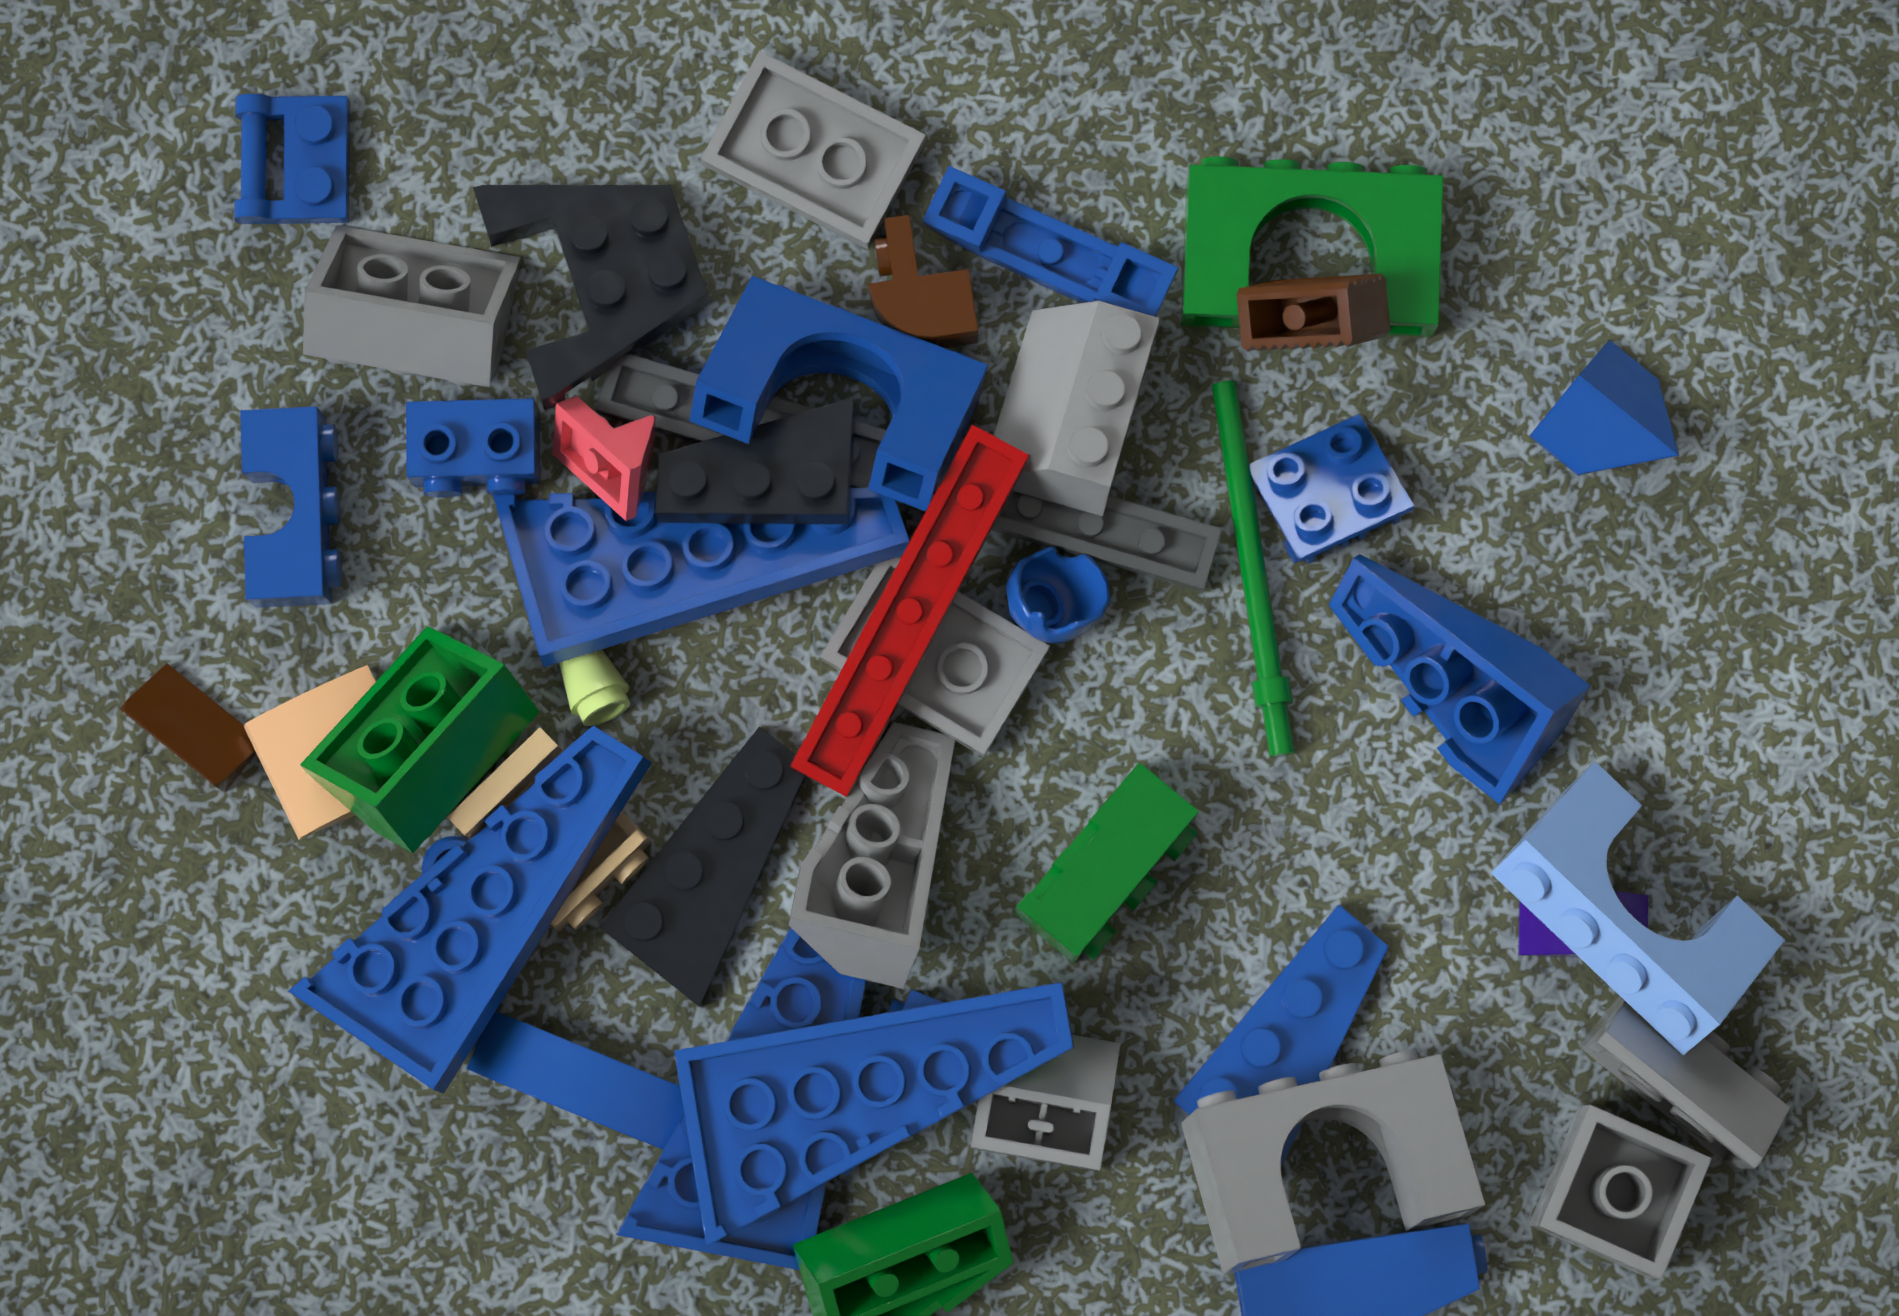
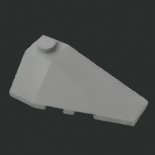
M893 722L860 773L855 786L842 806L839 805L830 819L827 829L801 864L788 926L840 974L902 989L905 986L920 948L955 743L954 739L945 734Z

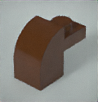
M910 215L884 218L886 238L874 239L879 276L892 275V280L868 283L871 305L879 322L884 326L943 348L978 343V326L969 269L918 276Z

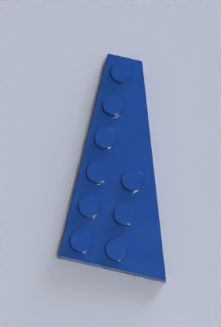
M851 488L849 525L659 523L655 514L657 492H644L637 516L627 521L602 499H575L573 493H551L548 500H517L515 494L493 495L543 667L902 556L910 542L896 500L868 490V488Z
M592 726L534 776L535 784L508 807L501 805L484 820L487 825L463 846L456 844L382 909L381 918L355 940L348 938L331 953L334 958L311 979L308 977L302 978L288 992L431 1089L444 1094L652 762L602 730Z
M790 927L725 1041L859 1018L866 980L837 972ZM683 1114L617 1230L616 1235L799 1270L792 1244L816 1235L826 1183L706 1247L686 1120Z

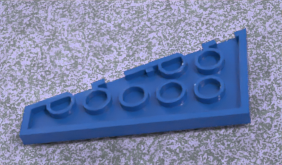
M1063 982L674 1050L706 1247L1073 1049L1074 1042Z

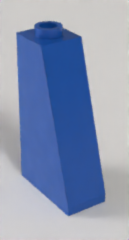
M1457 1223L1408 1232L1404 1231L1301 1247L1300 1250L1285 1261L1234 1272L1241 1316H1424L1479 1290L1478 1274L1487 1273L1488 1268L1481 1234L1471 1235L1469 1223Z

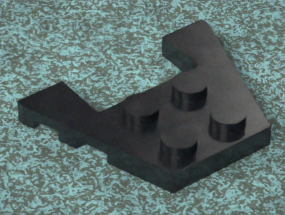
M480 185L473 187L491 247L555 229L588 328L587 332L526 350L528 362L544 410L556 406V403L565 400V393L589 378L591 381H594L611 369L610 363L640 344L642 347H645L709 304L708 293L671 185Z

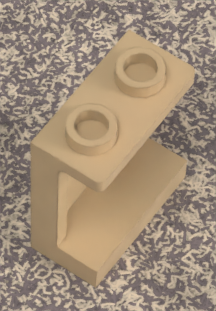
M538 728L447 818L464 836L469 839L473 838L487 825L484 821L501 805L508 807L535 784L534 776L559 756L563 750L541 728ZM622 811L553 919L551 925L558 931H561L568 923L575 930L583 926L602 907L603 902L597 895L615 878L621 885L625 884L649 861L650 858L643 850L652 841Z

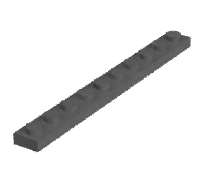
M628 353L610 363L611 369L606 373L595 410L597 414L626 423L654 415L656 417L655 431L694 443L723 435L689 422L696 380L699 374ZM773 396L759 425L814 408ZM855 421L851 488H869L877 449L887 430ZM1012 491L992 531L1046 547L1054 546L1056 550L1076 556L1088 554L1096 562L1203 593L1222 529L1113 496L1108 497L1104 514L1099 516ZM896 500L897 503L907 505V504H905V503H902V502H899V501Z

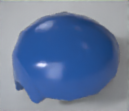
M1054 546L1037 551L1032 556H1027L1018 561L1006 582L1010 616L1015 623L1031 636L1047 643H1065L1084 635L1103 618L1111 601L1108 578L1094 558L1088 554L1065 557L1058 554Z

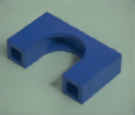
M751 276L696 380L689 422L749 444L773 396L789 381L812 373H835L854 378L873 389L884 400L892 416V420L877 449L868 490L926 511L953 460L978 406L988 364L969 358L960 352L945 349L855 315L843 308L834 307L794 292L785 286L776 285Z

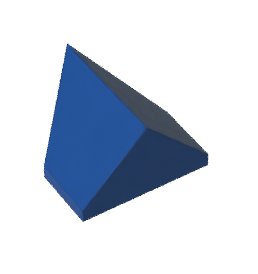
M1610 340L1578 375L1529 436L1577 476L1679 456L1659 380Z

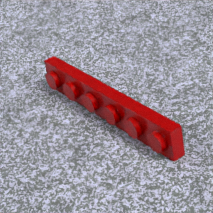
M972 424L790 767L845 797L849 795L858 781L860 773L870 759L1031 455Z

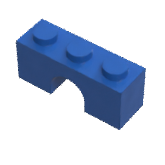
M317 406L240 410L242 474L252 483L276 482L290 487L294 497L293 513L283 528L268 535L244 536L246 600L256 608L332 604V588L342 586L340 550L330 549V525L340 523L339 491L337 486L328 487V462L338 461L336 425L326 424V417Z

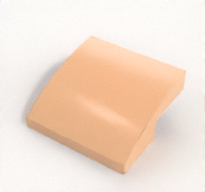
M368 665L309 690L261 714L244 725L246 733L299 840L355 815L310 777L300 764L376 682Z

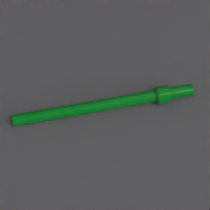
M1222 381L1211 385L1257 674V681L1252 682L1255 708L1262 709L1269 757L1289 756L1295 754L1287 705L1293 703L1290 678L1282 675L1236 381Z

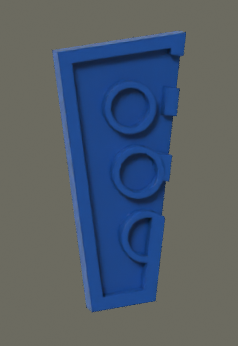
M1338 905L1172 1102L1187 1115H1190L1198 1108L1197 1100L1211 1094L1233 1090L1235 1091L1236 1098L1242 1099L1260 1095L1259 1086L1281 1078L1296 1077L1298 1086L1320 1081L1319 1073L1330 1068L1387 951L1388 945L1342 906ZM1303 1123L1294 1126L1289 1133L1282 1150L1281 1167Z

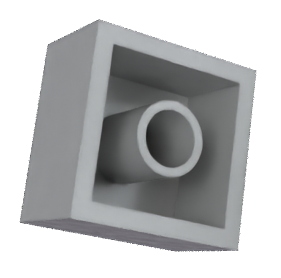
M1578 1106L1529 1226L1646 1278L1662 1280L1712 1158L1595 1106Z

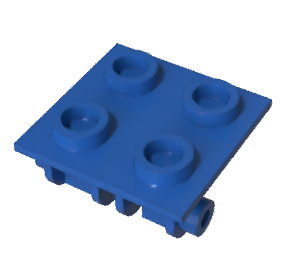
M1360 414L1249 464L1251 478L1286 538L1283 541L1284 546L1293 564L1304 560L1307 564L1313 563L1315 556L1334 548L1338 544L1343 549L1349 546L1348 540L1356 537L1359 541L1366 538L1367 531H1372L1389 522L1395 525L1401 521V515L1415 509L1413 502Z

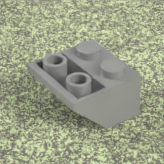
M1072 1035L1073 1049L979 1099L970 1148L1099 1172L1121 1043Z

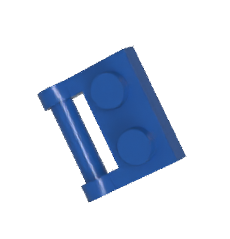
M241 94L236 96L235 117L241 120V199L234 201V221L240 224L349 223V98L347 96L270 97L263 94ZM266 120H284L283 200H266Z

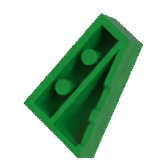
M1139 762L1093 815L1070 846L1065 848L1053 862L1050 870L1031 893L1028 892L1018 903L1015 915L1073 964L1082 953L1093 961L1117 932L1108 924L1110 919L1123 904H1126L1134 911L1158 882L1149 872L1164 854L1175 862L1199 833L1190 825L1199 811Z
M972 1172L792 1244L812 1316H931L941 1307L948 1313L1014 1263L1001 1210Z

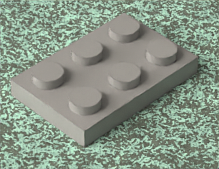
M759 51L703 153L701 163L702 166L869 250L884 222V218H886L926 143V135Z
M900 556L875 565L820 655L822 661L839 671L842 670L899 563ZM958 592L898 706L982 757H985L1050 650V646Z

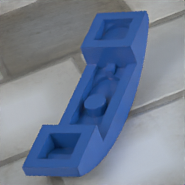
M948 166L922 220L924 226L985 260L1081 303L1102 301L1157 317L1178 272L1177 266L1120 242L1117 247L1009 199L1005 190L951 166Z
M495 1011L480 1035L467 1066V1070L663 1150L684 1114L679 1085Z

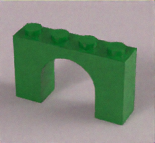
M1219 156L1203 158L1201 165H1189L1186 179L1181 326L1240 328L1236 295L1239 288L1249 286L1250 246L1254 238L1268 222L1279 215L1299 209H1316L1334 214L1350 224L1360 235L1367 248L1371 264V274H1383L1385 277L1391 329L1387 335L1433 336L1439 325L1443 175H1427V168L1417 165L1393 166L1389 169V173L1364 172L1363 165L1352 162L1331 163L1327 165L1326 170L1301 169L1302 164L1300 162L1287 159L1264 162V168L1239 167L1238 160Z

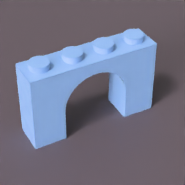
M1594 761L1557 797L1491 874L1677 1051L1685 1055L1722 1023L1785 940L1738 895L1708 920L1691 940L1669 939L1654 933L1639 923L1616 896L1608 877L1606 860L1611 842L1642 805Z

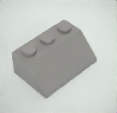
M336 225L305 289L303 355L325 358L336 364L354 363L387 369L399 375L416 374L445 379L461 386L479 385L490 387L503 354L521 257Z
M1102 301L1032 310L994 433L995 437L1031 455L1013 491L1103 516L1160 318Z
M1620 995L1578 1046L1730 1169H1755L1764 1158L1790 1110V1107L1777 1097L1782 1088L1771 1077L1755 1066L1750 1065L1745 1072L1725 1056L1731 1048L1716 1033L1712 1031L1685 1055H1682Z

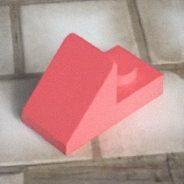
M578 396L556 403L552 454L625 521L637 516L651 469L656 417L650 415L613 428L604 417L599 416Z

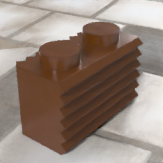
M1383 274L1272 280L1239 288L1236 295L1241 345L1247 352L1266 349L1271 351L1278 348L1280 350L1287 348L1292 350L1300 347L1302 349L1322 346L1324 348L1331 346L1340 347L1344 345L1349 347L1386 337L1391 330L1386 279Z

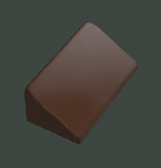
M167 663L120 707V710L215 787L224 792L257 754L244 725Z

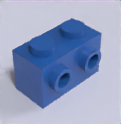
M534 398L406 402V471L408 480L414 487H424L425 496L437 498L461 496L462 486H487V493L490 495L515 494L516 496L525 494V485L541 484L540 409Z

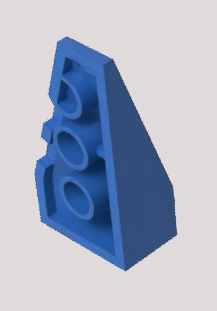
M1361 554L1353 558L1329 603L1330 608L1373 665L1381 667L1390 665L1406 686L1410 694L1404 697L1401 702L1414 717L1424 710L1447 740L1437 749L1448 764L1498 804H1501L1510 796L1564 732L1591 687L1586 681L1536 644Z

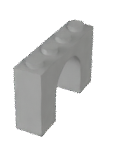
M1406 1050L1381 1058L1379 1060L1380 1068L1358 1072L1356 1063L1343 1064L1320 1072V1081L1298 1086L1296 1077H1286L1259 1086L1260 1095L1237 1099L1235 1091L1231 1090L1211 1094L1197 1100L1198 1108L1181 1125L1223 1275L1285 1261L1301 1249L1282 1181L1281 1155L1284 1143L1293 1127L1306 1121L1316 1119L1340 1121L1358 1129L1375 1144L1386 1163L1406 1232L1463 1219L1485 1206L1441 1054L1419 1059L1416 1050Z

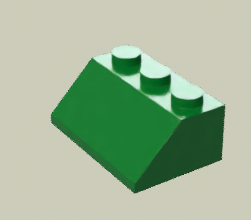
M426 626L305 758L300 766L310 777L374 832L414 853L434 833L438 825L463 797L477 785L481 777L507 748L519 738L524 729L540 711L505 664Z

